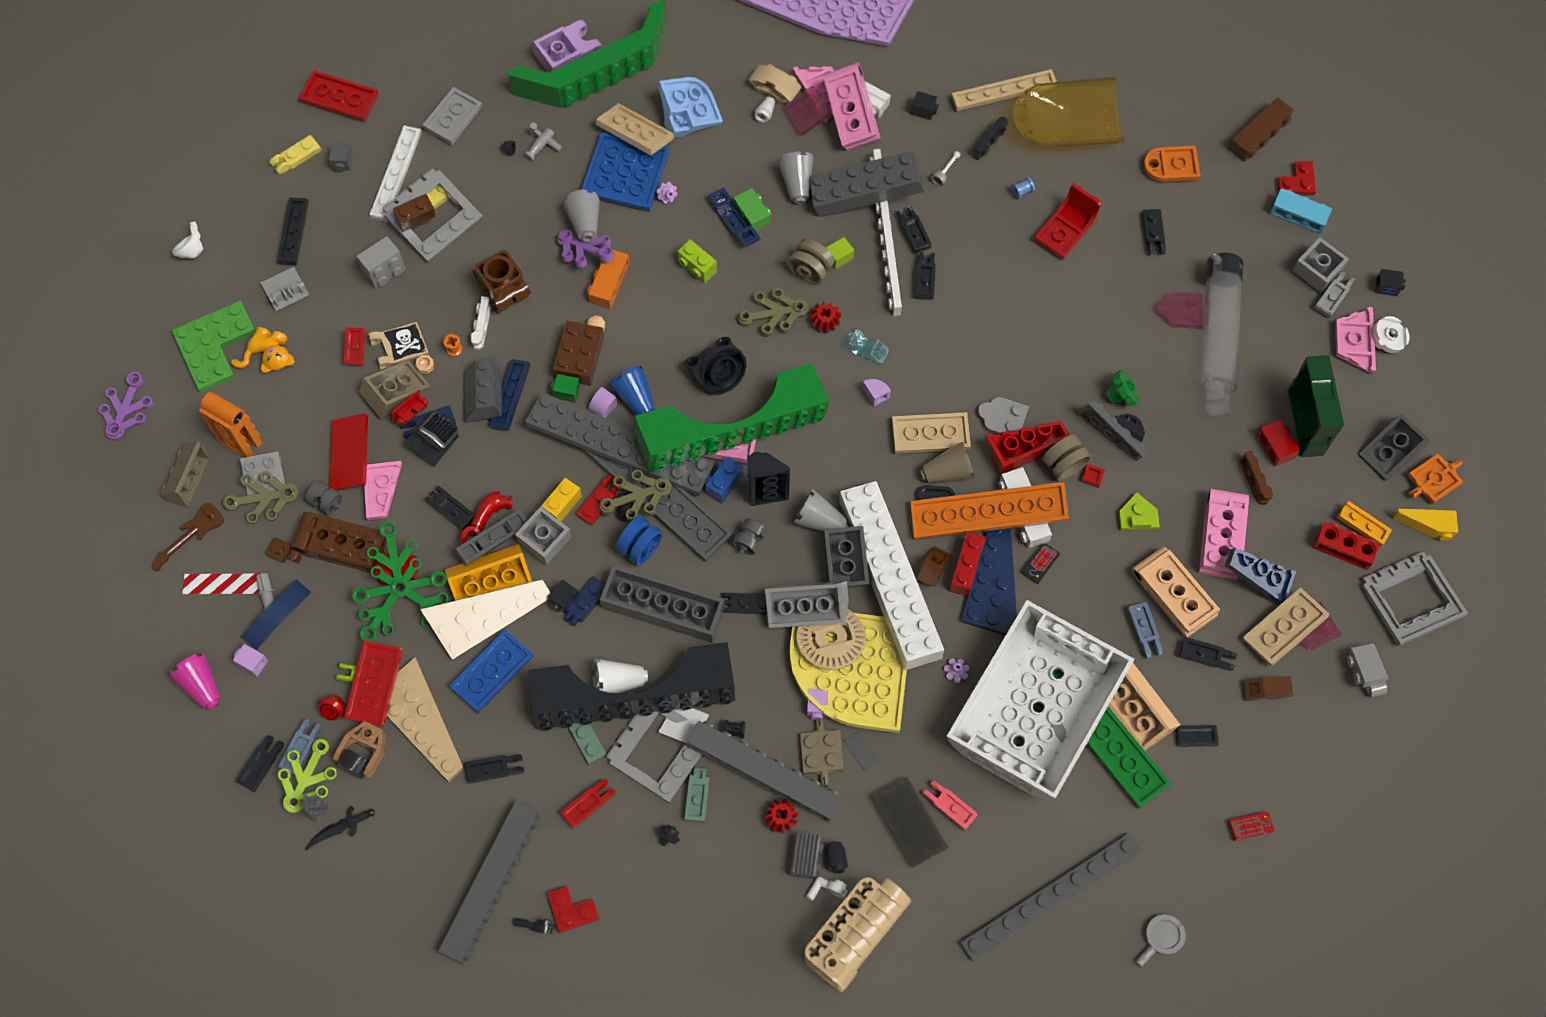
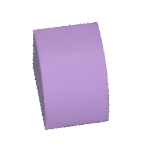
M877 379L863 381L862 390L873 407L890 399L891 390L884 382Z
M601 387L592 398L588 410L594 414L598 412L606 418L617 406L616 397Z

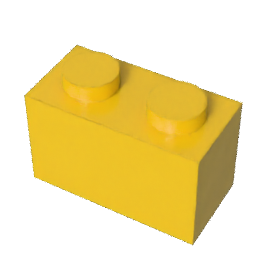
M564 478L541 507L562 522L582 498L581 489L567 478Z

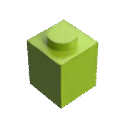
M845 237L826 247L835 259L833 264L835 269L854 259V249Z

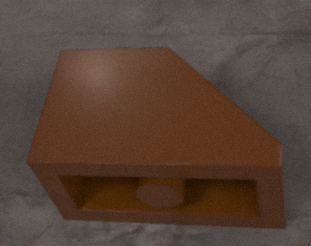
M935 546L925 559L917 579L926 586L935 587L952 554Z

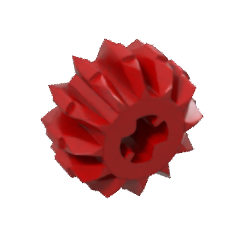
M823 301L822 305L817 303L815 308H812L810 321L813 322L814 328L819 327V332L823 329L827 333L829 329L835 331L836 325H840L841 312H839L838 306L833 307L832 302L827 305Z
M779 798L778 805L772 801V808L766 807L768 814L764 816V819L769 821L767 823L768 828L774 826L773 832L775 833L778 831V828H781V833L785 834L786 827L789 831H792V825L798 824L795 818L799 817V812H793L796 809V805L789 807L790 800H786L785 804H782V799ZM778 813L785 814V819H778Z

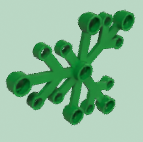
M389 521L384 522L380 526V532L386 537L390 559L381 554L376 547H370L367 550V556L378 560L393 570L394 578L383 572L381 567L374 566L371 569V575L375 578H380L389 585L369 590L358 587L352 593L354 601L358 603H364L370 597L391 593L382 607L360 610L359 617L362 620H369L371 617H375L369 626L363 627L360 631V637L365 641H373L376 638V629L381 622H383L382 632L385 635L390 636L395 632V628L391 624L389 610L398 597L406 595L418 603L421 609L436 606L434 604L438 603L445 604L449 601L448 594L444 592L439 593L437 596L423 598L411 590L428 585L442 587L447 582V576L441 571H436L431 577L409 581L416 570L422 567V562L418 558H413L410 561V566L402 576L401 567L412 551L418 548V542L414 539H409L406 542V547L398 557L394 539L397 528L394 523ZM387 526L392 527L391 533L385 532ZM411 541H414L416 544L413 549L408 546ZM372 549L377 551L374 557L370 556V550ZM415 560H418L420 563L419 567L414 568L412 566V563ZM376 568H379L381 571L378 576H375L373 573ZM439 575L443 577L441 583H437L435 580ZM400 583L404 585L402 591L397 590V585ZM361 591L365 594L363 599L358 598V593ZM441 595H446L447 600L445 602L439 600ZM363 611H367L369 613V616L367 618L362 617ZM422 613V625L424 627H431L430 625L424 624L425 616ZM387 626L392 627V632L389 634L385 632ZM367 630H371L373 633L370 638L365 635Z

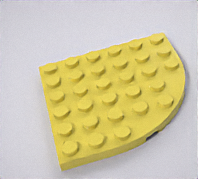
M854 613L864 626L866 635L865 646L860 657L854 663L837 670L821 669L809 663L802 656L797 645L796 634L798 626L792 627L790 641L791 669L800 691L807 700L809 699L822 714L839 723L864 729L900 733L907 670L903 667L884 617ZM843 626L847 634V641H849L850 634L848 630ZM830 632L825 635V639L827 642L832 643L837 640V636ZM812 633L811 638L814 647L818 649L815 642V634ZM808 689L828 691V705H821L808 693Z

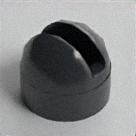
M507 140L502 144L501 149L507 155H514L516 143L515 141Z

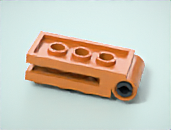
M208 392L203 397L199 412L218 442L244 458L253 456L254 454L250 449L251 446L248 443L259 448L263 442L259 437L260 434L254 429L255 425L250 422L251 418L245 414L244 410L213 392Z

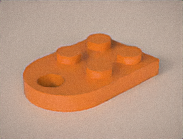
M1196 146L1160 147L1151 150L1146 155L1144 161L1145 173L1151 179L1158 182L1199 180L1200 170ZM1149 163H1156L1158 167L1152 168L1149 166Z

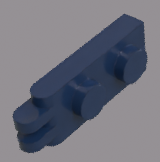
M593 576L567 608L566 612L568 614L564 620L569 622L574 617L570 623L572 626H575L579 621L581 623L584 622L600 602L605 584Z

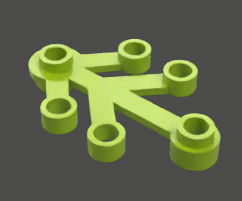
M318 739L313 743V754L304 772L299 762V753L296 750H292L287 754V760L291 763L298 785L294 791L289 780L291 773L288 769H281L278 772V779L282 782L286 793L283 799V806L286 811L296 813L302 809L301 800L304 799L302 793L305 787L324 780H333L336 777L337 771L333 767H329L324 772L311 776L320 757L326 754L329 749V744L326 740ZM322 743L324 750H318L317 745ZM291 753H295L297 755V759L291 760L289 758V755ZM328 770H332L334 772L333 777L327 776ZM286 772L288 774V777L286 779L281 778L280 773ZM319 786L315 791L307 793V795H319L318 789L322 788L325 790V795L320 797L324 798L328 794V789L325 786ZM291 799L297 800L296 806L290 804Z

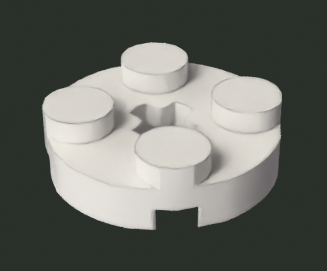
M1386 316L1374 324L1373 337L1375 346L1378 349H1383L1389 353H1398L1409 343L1408 329L1406 327L1403 328L1399 319Z

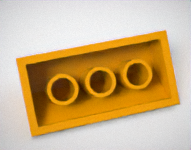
M519 544L482 556L468 566L462 563L445 569L455 601L532 583Z

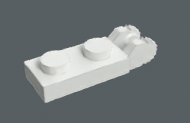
M481 297V303L477 304L478 320L474 321V332L471 334L472 346L477 351L482 350L485 342L491 310L489 297Z

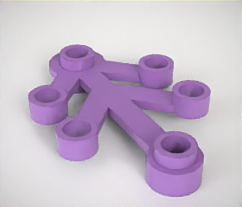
M563 230L558 234L557 241L560 245H563L562 257L565 262H570L574 259L571 245L576 247L577 257L575 262L579 268L587 265L584 250L599 256L603 263H609L613 260L614 254L612 248L609 247L611 245L609 236L598 238L596 235L592 241L584 242L580 241L578 235L573 234L570 230ZM600 244L602 248L599 249L594 247L593 245Z
M138 372L128 374L126 380L129 388L122 404L118 399L119 394L115 388H108L105 392V395L111 400L117 412L115 421L111 416L112 410L107 404H102L98 408L99 413L107 423L105 433L112 440L120 439L126 429L136 424L142 426L147 422V418L143 413H137L134 418L124 422L126 416L142 408L150 409L154 405L153 400L149 396H145L140 401L131 405L137 388H140L144 383L143 377ZM115 392L113 396H109V394Z

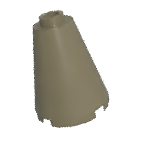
M963 442L954 445L923 465L924 469L920 470L923 480H928V483L972 479L975 477Z

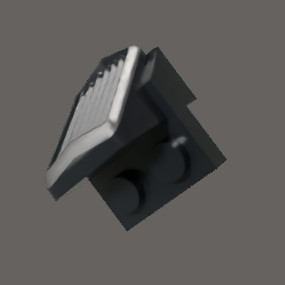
M429 412L405 441V444L435 467L459 437V430L451 416L439 412H433L432 414Z

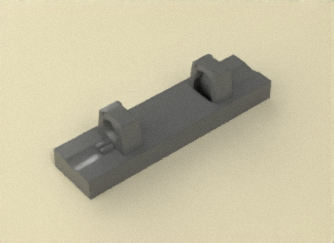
M518 509L457 547L455 552L465 566H468L515 536L528 520ZM477 543L481 547V551L476 547Z

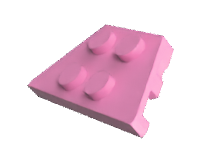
M794 67V75L824 123H826L833 115L824 81V74L834 71L833 68L809 67V69L799 70L798 67Z
M1368 307L1365 311L1355 312L1349 317H1342L1336 320L1335 345L1337 357L1374 374L1376 371L1373 337V307Z

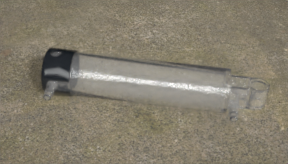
M1214 251L1210 252V257L1206 261L1201 389L1206 392V412L1209 417L1229 415L1231 393L1237 389L1241 289L1244 264L1242 258L1236 254L1226 252L1215 253Z

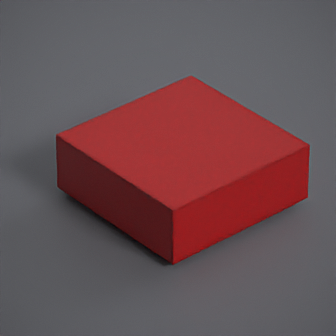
M1087 464L1081 482L1099 488L1105 469Z

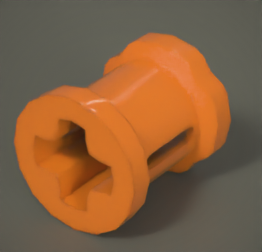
M454 334L447 335L443 341L447 354L451 357L459 356L463 350L460 338Z

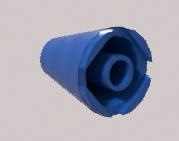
M642 366L632 367L622 372V376L618 380L615 377L609 382L614 392L636 415L655 410Z

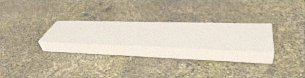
M403 126L369 214L370 218L388 222L384 217L385 212L382 208L390 201H396L395 197L398 196L421 136V129Z

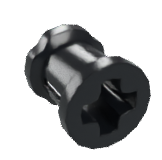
M725 720L724 731L732 736L744 739L745 721L738 723Z

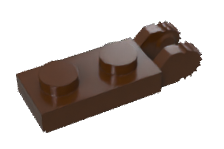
M1248 451L1241 457L1239 462L1256 500H1258L1257 502L1260 505H1265L1272 499L1274 494L1271 487L1266 485V478L1258 466V459L1252 451Z

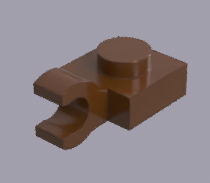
M276 537L265 553L267 557L281 563H285L286 559H289L299 564L302 559L299 552L290 549V543Z

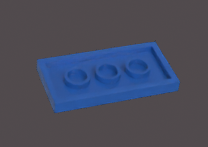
M504 629L449 687L479 714L534 655Z

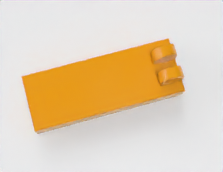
M1350 501L1344 504L1336 516L1363 536L1379 543L1380 547L1384 545L1392 529Z

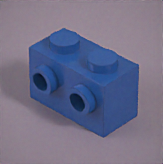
M728 456L724 461L719 462L713 476L710 475L705 482L706 494L721 504L743 476V466Z

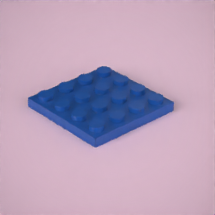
M601 132L581 190H587V193L595 192L599 196V200L650 211L670 153V148L662 147L654 154L649 155L615 135Z

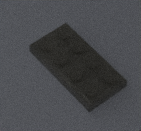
M907 777L872 796V800L912 868L948 849L945 840Z

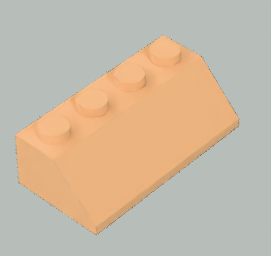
M1132 663L1108 706L1145 751L1180 726V723L1138 668Z

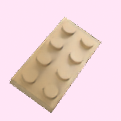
M619 103L596 119L597 126L649 155L657 152L673 140L674 133Z
M967 412L892 416L895 454L946 451L960 442L964 443L966 450L971 448Z
M1300 587L1243 637V641L1272 667L1329 617V613Z

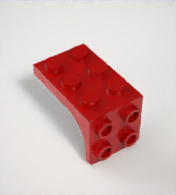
M1073 183L1059 209L1036 234L1034 241L1064 260L1097 221L1102 205L1098 197L1086 192L1083 187Z

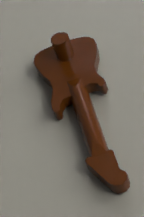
M211 503L204 504L191 521L184 523L180 527L182 531L185 529L189 530L164 552H159L152 568L155 571H159L161 566L169 560L168 558L194 535L198 534V540H202L208 531L220 527L224 523V517L220 511Z

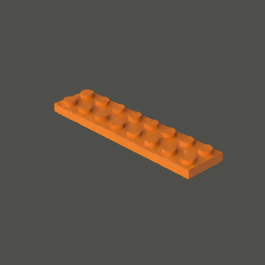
M1064 482L911 501L915 540L966 534L967 532L974 533L1069 521Z

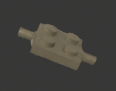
M820 718V726L819 719H815L816 731L800 734L804 775H820L821 787H825L824 779L825 785L828 787V774L844 771L841 731L824 730V719Z

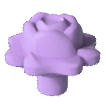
M671 182L661 183L660 188L657 189L659 194L657 198L665 204L668 201L673 202L674 198L678 195L676 192L677 187L672 185Z

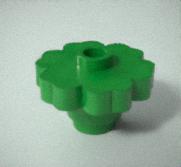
M1122 369L1117 371L1113 375L1115 384L1111 385L1106 391L1108 398L1112 403H1119L1125 400L1127 405L1131 407L1138 404L1140 398L1134 382Z

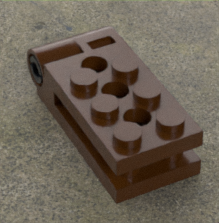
M303 512L290 549L299 552L302 556L371 573V569L376 566L377 560L369 558L367 550L370 547H376L383 554L387 540L378 529L311 512ZM372 549L370 550V556L374 557L377 551Z

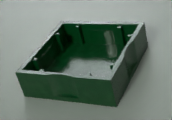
M1308 356L1287 389L1301 458L1324 456L1344 426L1330 356Z

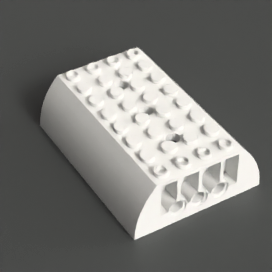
M1027 600L949 731L947 739L964 757L1028 794L1043 800H1054L1133 663L1134 658ZM1059 669L1063 672L1064 676L1061 679H1056L1053 677L1052 672ZM1041 703L1044 706V710L1040 713L1035 712L1033 705ZM1063 724L1067 731L1064 742L1061 743L1055 736L1053 728L1050 727L1051 725ZM1015 737H1022L1025 744L1018 747L1014 745L1013 739Z

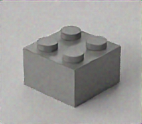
M388 236L357 255L363 274L375 289L384 286L390 279L399 276L406 269L400 251Z
M1319 237L1298 259L1292 271L1322 293L1344 269L1349 258Z
M542 507L515 534L517 542L546 565L572 538L570 528Z

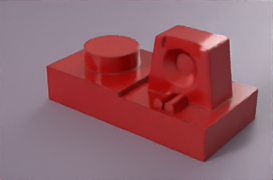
M346 327L343 364L363 366L365 328Z

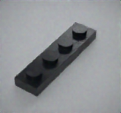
M289 197L277 259L279 264L297 265L309 205L307 198Z

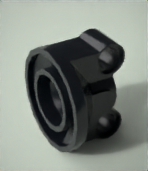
M729 337L719 338L715 342V346L705 348L699 356H691L684 362L689 378L692 381H697L706 391L712 394H724L734 389L744 377L747 367L746 357L740 349L732 344Z

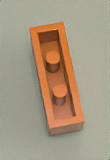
M613 250L614 257L611 262L603 263L600 260L601 266L599 270L596 269L593 277L594 282L592 285H589L587 290L590 303L608 309L612 307L630 264L628 254Z

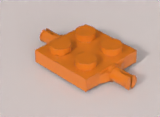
M1438 453L1411 471L1407 476L1415 484L1416 488L1408 492L1409 496L1414 499L1422 493L1433 505L1463 483L1455 470L1463 465V462L1460 461L1461 459L1457 458L1450 464Z

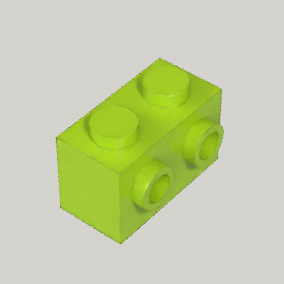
M691 239L678 250V262L703 283H706L717 272V261Z

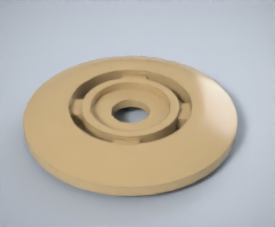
M847 610L846 623L798 626L796 639L800 653L809 663L821 669L837 670L851 665L860 657L865 646L866 635L860 619L852 611ZM843 626L848 630L850 634L849 641H847V634ZM832 632L836 634L837 640L832 643L827 642L825 635ZM812 633L815 634V642L818 649L814 647L811 638Z

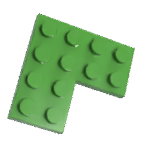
M241 300L172 330L200 393L235 378L222 347L255 333V329Z

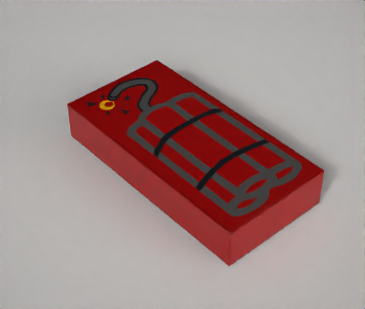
M1269 811L1233 819L1228 822L1234 841L1275 831Z

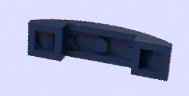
M724 187L708 195L722 222L743 247L761 240L752 225H748L734 206L733 199Z
M296 579L242 635V638L257 650L287 616L311 594V591Z

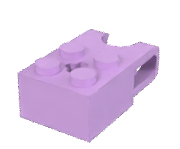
M579 20L533 41V54L547 73L603 46L597 39L590 41L581 39L587 32V25L583 20Z

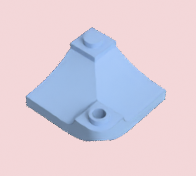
M685 77L658 82L657 86L664 109V125L668 131L674 133L673 138L684 137L689 133L723 123L711 90L699 79Z

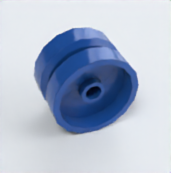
M642 516L636 517L628 524L620 535L615 547L616 551L623 556L629 555L630 561L637 566H641L652 556L663 537V531L656 526L649 527V521Z

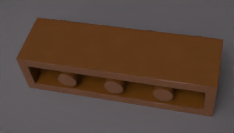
M1277 97L1232 139L1228 149L1244 162L1249 157L1253 158L1260 147L1267 145L1271 136L1275 137L1283 125L1287 126L1290 123L1294 109Z

